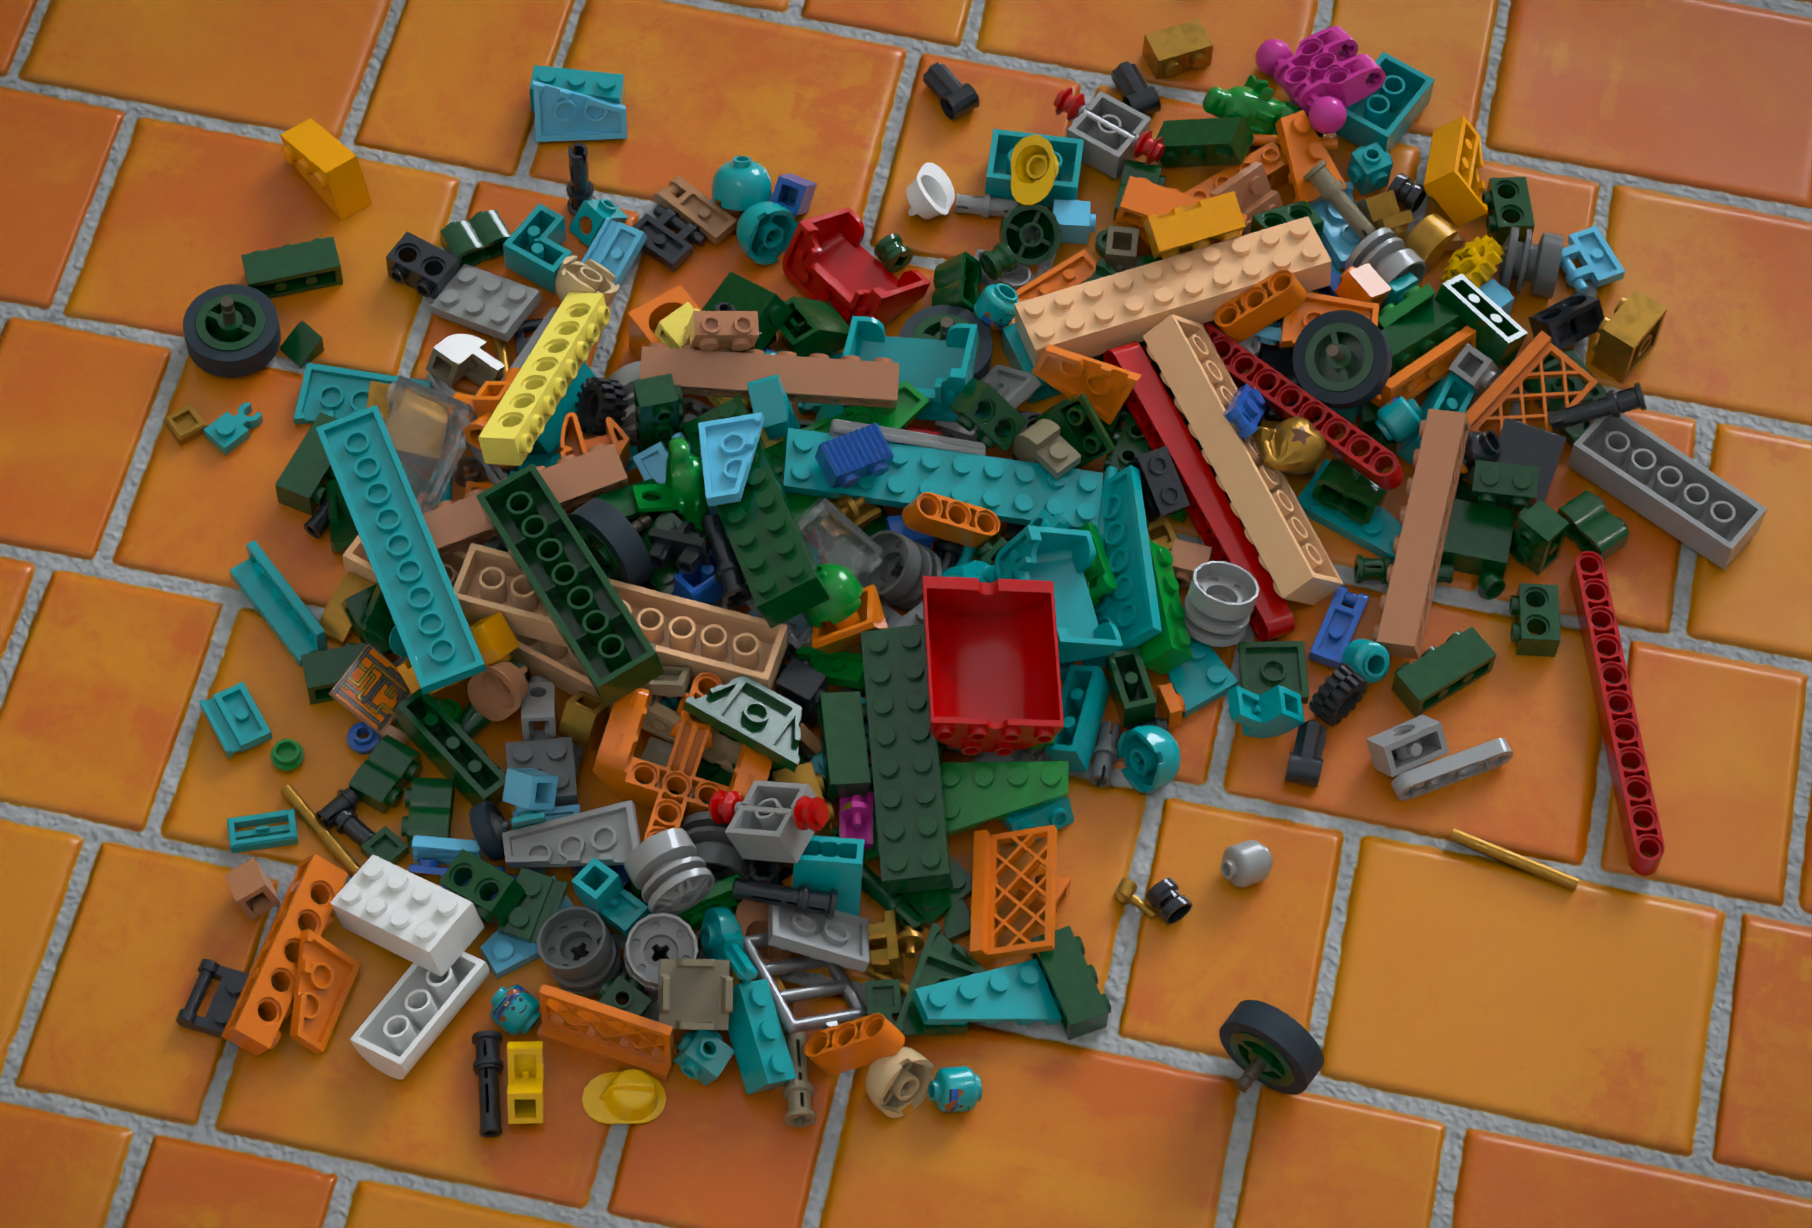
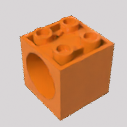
M682 285L628 312L629 349L638 361H641L642 346L649 347L650 343H661L654 333L662 319L686 302H689L693 308H698L702 311Z

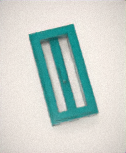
M294 809L227 818L231 853L299 844ZM288 821H289V824H285V825H278V826H271V827H269V826L267 825V824H274V823H281V822H288ZM259 826L255 829L235 832V829Z

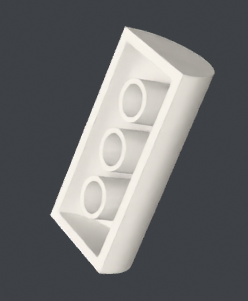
M463 952L442 977L413 963L349 1039L352 1045L367 1062L382 1073L395 1079H404L488 977L490 971L486 961Z

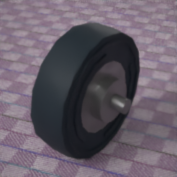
M490 801L481 802L472 807L469 813L470 824L474 834L472 839L477 841L479 847L489 860L499 861L505 858L502 833L509 831L508 827L511 825L508 820L505 821L494 803Z

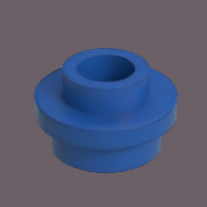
M364 722L353 725L347 733L349 747L362 755L371 753L380 741V736ZM360 735H369L365 739L358 738Z

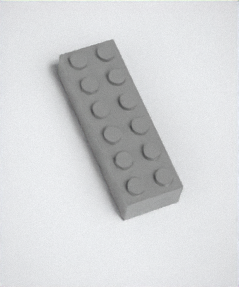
M1621 413L1619 418H1612V415L1596 419L1573 444L1567 466L1723 570L1726 569L1758 532L1767 511L1766 507L1623 413Z

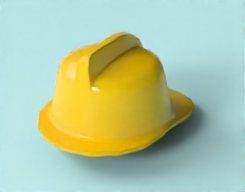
M1029 135L1021 139L1011 154V191L1015 200L1023 205H1034L1041 202L1051 191L1054 180L1059 172V162L1054 154L1051 143L1040 135Z
M637 1069L600 1074L587 1084L582 1095L583 1108L588 1116L598 1123L604 1124L649 1123L658 1118L664 1110L666 1102L665 1090L660 1082L644 1071Z

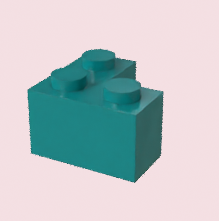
M539 203L503 244L505 267L555 295L557 272L564 259L572 256L570 250L561 246L566 240L565 217Z

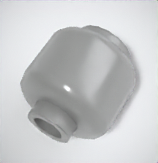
M1247 840L1231 845L1224 851L1221 872L1227 880L1237 887H1246L1262 882L1268 877L1273 865L1271 853L1266 846L1256 840Z

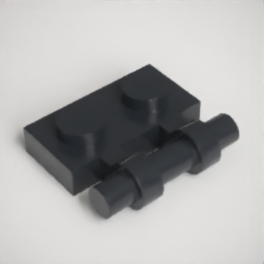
M659 204L653 211V214L658 217L657 219L646 213L632 227L643 231L648 237L641 250L673 272L693 254V245L690 243L693 242L702 247L706 243L707 237L699 232V227L693 223L688 224L679 218V213L671 208L666 209ZM670 228H674V229H675L676 231H678L679 233H678V234L674 233L673 231L670 230Z

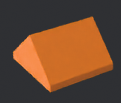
M874 584L863 588L864 595L861 594L859 597L862 603L850 617L835 625H832L829 620L827 622H820L823 627L817 628L813 626L812 645L815 649L832 654L860 644V632L888 628Z

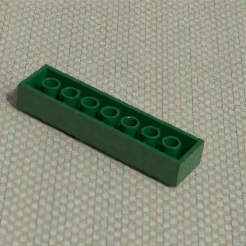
M740 395L682 424L695 456L700 457L702 460L698 423L751 414ZM760 434L741 501L715 506L755 604L772 629L829 600L830 597Z
M533 463L476 495L485 517L606 707L665 673L655 650Z
M924 624L860 632L883 887L886 895L954 887L941 744L933 737L930 731Z

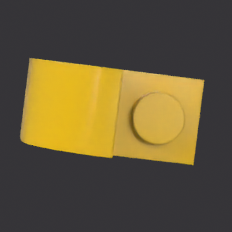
M543 1041L508 1042V1124L543 1123Z

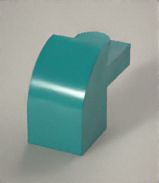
M1277 685L1261 695L1252 693L1239 686H1235L1227 691L1231 720L1242 724L1243 735L1256 738L1274 737L1304 724L1301 695L1283 686Z
M595 857L571 880L575 893L585 907L598 913L605 925L607 923L611 924L627 937L639 920L651 914L646 904L623 888L620 876Z

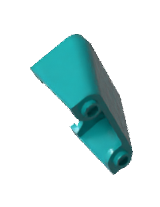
M852 316L842 356H858L861 358V361H874V358L884 357L892 359L893 363H899L898 384L908 381L930 400L929 407L916 419L957 422L958 416L949 407L970 379L973 378L978 328L977 324H954L948 328L946 340L892 337L885 335V328L879 320L872 317Z
M1027 525L997 553L995 558L997 579L1053 581L1059 664L1110 656L1123 647L1118 628L1113 623L1098 625L1084 576V571L1090 567L1096 557V548L1091 532Z

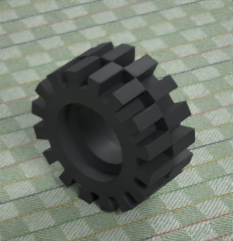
M587 378L585 380L586 383H582L580 386L582 392L578 391L576 397L579 398V402H575V408H578V412L575 414L579 419L581 431L591 435H606L607 417H611L619 427H622L624 422L621 418L626 417V411H623L624 406H627V400H623L626 396V391L622 390L624 387L622 383H618L619 381L614 379Z
M1348 664L1342 665L1339 670L1333 671L1332 676H1328L1325 679L1326 682L1318 687L1319 691L1314 693L1312 696L1313 700L1309 703V709L1329 727L1340 723L1343 717L1346 718L1349 712L1356 708V703L1362 700V695L1366 693V688L1369 685L1368 681Z

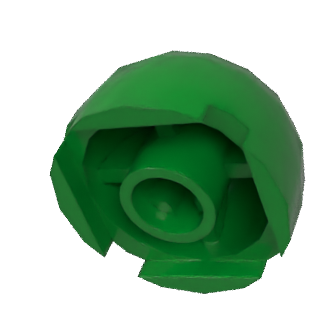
M839 564L816 565L830 599L802 613L807 623L811 626L820 628L823 627L820 622H827L829 620L832 625L838 624L850 617L862 603L859 598L861 594L864 595L861 584L848 568Z

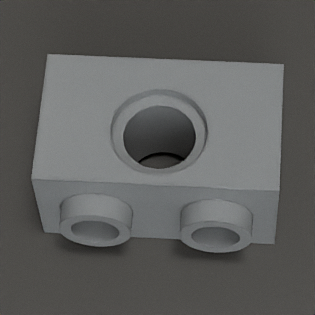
M1423 714L1366 739L1374 769L1390 777L1397 776L1449 753L1441 722Z

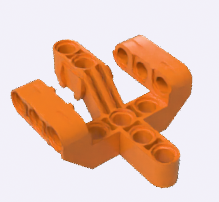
M705 672L697 675L693 681L690 694L685 693L684 697H681L676 713L681 717L679 722H676L671 728L669 737L675 738L666 767L633 757L653 693L640 687L613 704L592 771L619 798L627 801L632 800L634 803L653 808L643 841L661 831L679 828L682 818L697 812L709 811L708 804L703 803L702 800L709 802L713 794L718 790H725L726 792L737 791L744 800L755 780H768L773 760L743 743L729 787L696 777L704 748L711 750L714 736L711 732L713 726L682 709L688 697L700 698L704 696L701 692L708 694L710 688L720 684L723 685L721 679L713 673ZM692 719H697L701 721V723L695 722ZM637 780L644 781L647 784H641ZM670 790L676 791V792H678L679 794H678V795H677V794H673V793L670 792ZM660 818H666V819L670 820L671 822H665V821L661 820Z

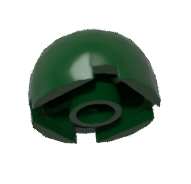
M1036 204L1018 205L1010 210L1001 221L998 232L1000 242L1006 243L1011 248L1017 263L1029 266L1040 264L1052 258L1059 248L1062 234L1054 213L1046 207Z

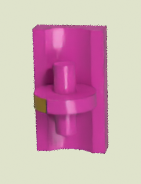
M868 791L867 797L854 795L849 798H840L839 838L865 839L864 852L866 849H873L874 792Z

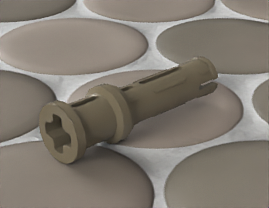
M1322 160L1304 175L1303 179L1305 181L1309 180L1321 194L1319 198L1325 202L1329 201L1357 236L1363 240L1374 232L1376 228L1342 189L1344 187L1342 185L1343 182L1335 179L1325 167L1327 163Z
M784 1028L785 1041L797 1077L788 1082L783 1089L784 1097L788 1103L785 1123L796 1128L807 1127L816 1122V1113L812 1111L811 1098L814 1096V1087L808 1081L807 1056L804 1053L806 1036L805 1032L790 1034Z

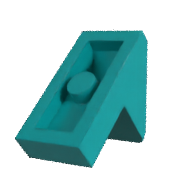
M778 374L747 383L753 413L763 412L764 424L762 429L764 428L769 441L786 436L788 428L800 429V424Z

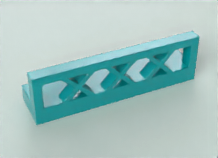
M253 540L246 544L249 559L231 568L230 575L297 664L302 667L301 655L318 649L328 650L325 630L257 542Z

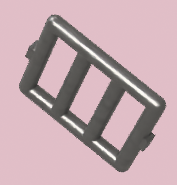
M768 932L743 936L745 938L743 951L758 972L757 979L767 978L778 1017L788 1033L794 1034L816 1029L823 1030L867 1016L865 1006L843 967L840 965L815 960L808 956L764 963L756 948L771 946L768 945ZM827 967L834 982L780 991L772 976ZM842 994L850 1009L795 1019L787 1004Z

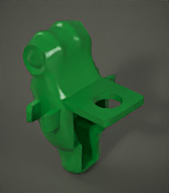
M1253 75L1248 77L1244 86H1234L1230 89L1212 87L1202 103L1204 111L1217 118L1243 117L1252 134L1278 135L1275 123L1282 117L1301 111L1289 102L1272 98L1274 90L1268 88V81L1257 80Z
M673 438L669 441L666 484L634 485L633 495L637 510L639 512L678 510L681 520L693 522L695 532L702 533L703 538H705L706 535L701 525V520L709 515V506L706 501L702 460L700 457L691 454L685 439ZM645 495H656L660 499L657 501H647L642 497Z

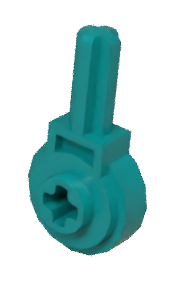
M727 907L708 908L704 913L700 931V940L706 959L730 960V967L743 984H750L752 979L757 978L758 972L743 951L745 938L742 935L740 923Z

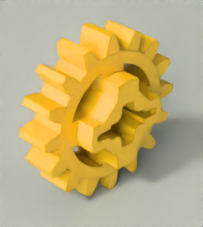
M1487 235L1482 239L1476 237L1474 241L1466 242L1463 249H1458L1448 260L1450 265L1443 269L1445 275L1441 279L1446 282L1463 274L1476 287L1480 288V283L1483 281L1488 282L1498 270L1495 266L1502 262L1500 256L1504 254V251L1493 237L1489 238Z

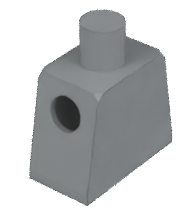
M534 676L530 678L528 683L529 691L521 702L523 741L557 738L555 684L549 682L544 676ZM534 721H545V729H534Z

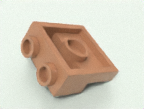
M1256 161L1209 192L1211 197L1232 191L1235 192L1241 213L1247 215L1246 227L1243 229L1241 236L1250 234L1253 215L1283 207L1279 192L1271 189L1263 164Z
M693 311L684 333V345L699 347L700 350L704 351L715 350L718 347L731 348L733 351H743L754 347L759 337L758 312Z

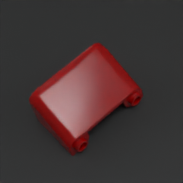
M846 207L800 221L783 257L782 269L786 277L809 299L830 302L849 327L852 316L872 317L879 320L884 326L922 299L931 282L917 270L904 272L898 280L860 245L865 233L864 224L855 212Z

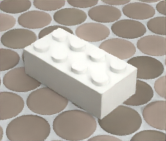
M374 854L330 902L343 928L441 977L485 927L473 902Z

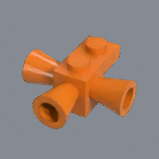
M510 368L507 370L503 381H485L475 396L460 392L453 395L450 402L451 418L456 424L473 421L464 430L466 440L473 447L481 450L478 437L520 371V368Z

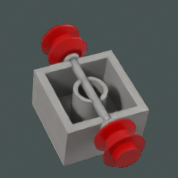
M1071 87L1065 91L1061 90L1054 100L1055 113L1060 115L1066 112L1068 121L1076 119L1067 131V138L1084 140L1082 161L1117 180L1123 172L1126 159L1133 160L1135 157L1139 158L1145 155L1147 156L1146 163L1151 164L1153 161L1158 162L1163 156L1166 148L1163 145L1164 138L1152 139V131H1150L1151 118L1102 91L1095 96L1088 106H1085L1084 94L1081 93L1077 97L1073 96V88Z
M755 780L744 800L737 791L726 792L725 790H718L713 794L708 804L712 820L717 824L725 822L729 824L725 834L741 857L750 860L797 863L814 832L823 829L829 818V809L823 798L816 796L809 784Z

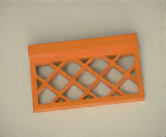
M1541 331L1465 412L1470 423V431H1479L1485 423L1499 422V430L1501 432L1505 418L1521 421L1526 424V421L1543 420L1544 430L1553 433L1552 425L1548 424L1549 417L1546 399L1564 398V408L1578 405L1597 386L1599 381L1550 342L1551 337ZM1549 354L1560 361L1561 371H1543V361ZM1538 367L1539 372L1532 373ZM1566 377H1579L1587 385L1582 391L1568 392ZM1544 378H1562L1563 392L1546 393ZM1526 379H1540L1541 393L1523 394L1522 383ZM1568 398H1574L1572 402L1569 404ZM1541 399L1543 414L1525 415L1524 400ZM1506 401H1519L1520 415L1503 416L1502 405ZM1498 410V416H1493L1494 413Z
M1054 825L992 835L987 829L974 831L970 953L981 966L995 965V959L1054 950L1057 828ZM1047 837V845L1038 854L1029 848L1037 838ZM1016 843L1018 847L1005 860L1000 855L1001 844ZM1026 851L1034 859L1020 872L1013 864ZM1042 864L1046 868V875L1036 885L1028 877ZM1010 869L1017 877L1006 889H1003L999 885V879ZM1025 881L1033 889L1019 902L1012 894ZM1041 894L1046 898L1045 905L1035 915L1027 907ZM1009 899L1017 906L1003 920L998 916V909ZM1024 911L1032 919L1018 932L1011 924ZM1040 924L1045 928V940L1036 942L1027 940L1026 938ZM1007 929L1016 936L1007 946L997 947L998 938Z
M542 984L539 990L542 1022L537 1032L539 1040L626 1069L641 1070L656 1079L668 1081L675 1064L673 1060L679 1052L674 1045V1027Z

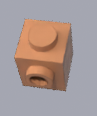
M1174 539L1172 550L1169 551L1173 557V570L1180 588L1189 587L1194 570L1200 564L1210 561L1212 547Z
M254 857L224 875L236 903L250 920L280 904L269 876Z

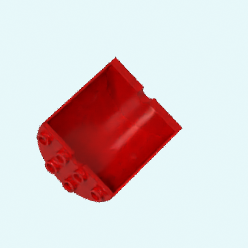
M922 576L929 721L933 737L947 746L960 749L965 755L994 752L998 756H1008L1013 754L1014 750L1052 742L1054 736L1064 727L1053 581L997 579L991 583H983L978 578Z

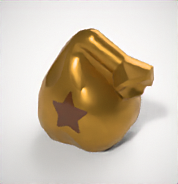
M1299 416L1284 420L1274 429L1258 427L1252 434L1259 446L1263 464L1274 471H1283L1290 474H1307L1318 466L1325 455V438L1314 428L1309 420Z

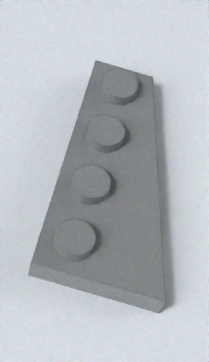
M632 800L502 833L505 861L509 868L586 866L594 857L606 866L624 865L630 852L641 843L636 809Z

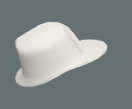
M925 163L914 181L907 187L906 197L910 204L908 215L918 214L923 219L929 220L939 215L945 216L949 213L955 199L954 188L946 173L934 163Z

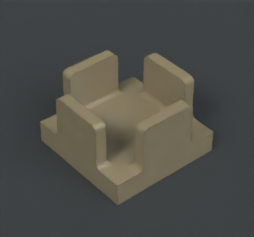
M659 959L657 1022L672 1026L674 1029L728 1030L729 1013L733 1011V977L729 976L730 960Z

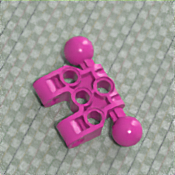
M1331 26L1301 40L1295 55H1293L1287 43L1275 38L1264 41L1255 54V62L1259 70L1266 75L1273 76L1277 84L1289 95L1292 104L1299 106L1301 110L1308 113V120L1314 130L1327 135L1335 133L1343 127L1347 119L1345 107L1364 99L1381 88L1386 79L1383 69L1369 55H1357L1358 45L1356 41L1340 26Z

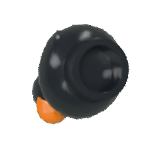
M1492 430L1469 432L1460 475L1467 474L1472 466L1475 467V460L1492 462L1495 454L1501 451L1500 440Z

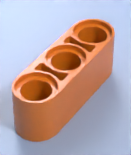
M1287 269L1276 271L1221 305L1215 312V323L1232 340L1237 343L1242 342L1300 307L1306 300V290L1291 271Z
M931 492L920 494L902 512V519L909 529L973 548L983 545L1000 529V521L993 511Z
M874 1013L812 1034L804 1045V1053L825 1074L831 1076L872 1064L879 1058L896 1055L904 1045L905 1036L883 1014Z

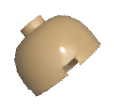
M578 256L566 257L555 278V288L559 299L563 301L568 292L603 293L606 306H608L620 287L619 284L615 286L613 283L616 278L614 274L594 260L587 258L586 262L583 263L576 261Z
M902 1047L894 1056L875 1060L870 1064L866 1074L865 1086L869 1099L890 1118L904 1116L901 1112L904 1108L912 1103L913 1109H916L928 1096L929 1082L934 1081L935 1078L931 1074V1068L934 1069L933 1064L923 1055L908 1047Z

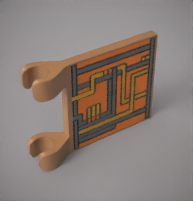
M367 644L328 694L375 731L381 738L389 735L405 744L408 739L407 735L390 725V723L396 717V706L409 697L411 692L396 666L371 645ZM434 693L430 694L438 700L437 696Z

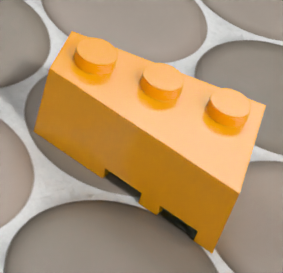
M1464 115L1433 130L1423 183L1427 195L1436 200L1457 227L1488 213L1487 204H1483L1481 200V192L1486 190V186L1483 180H1479L1478 170L1483 167L1481 137Z
M312 118L280 134L284 146L281 148V152L285 160L289 164L294 165L341 221L372 204L357 155Z
M1234 191L1204 199L1186 207L1173 208L1171 212L1158 216L1157 214L1149 215L1143 222L1154 259L1161 256L1162 259L1179 255L1181 254L1180 250L1192 247V250L1210 246L1209 241L1220 237L1222 242L1240 237L1239 231L1246 227Z
M501 611L468 624L485 667L498 662L509 661L512 658L509 653L520 646ZM408 658L396 668L411 694L420 689V685ZM460 680V681H458V682H455V683H453V684L447 685V686H453V685H455V684L461 682L462 680ZM440 689L429 692V694H432Z

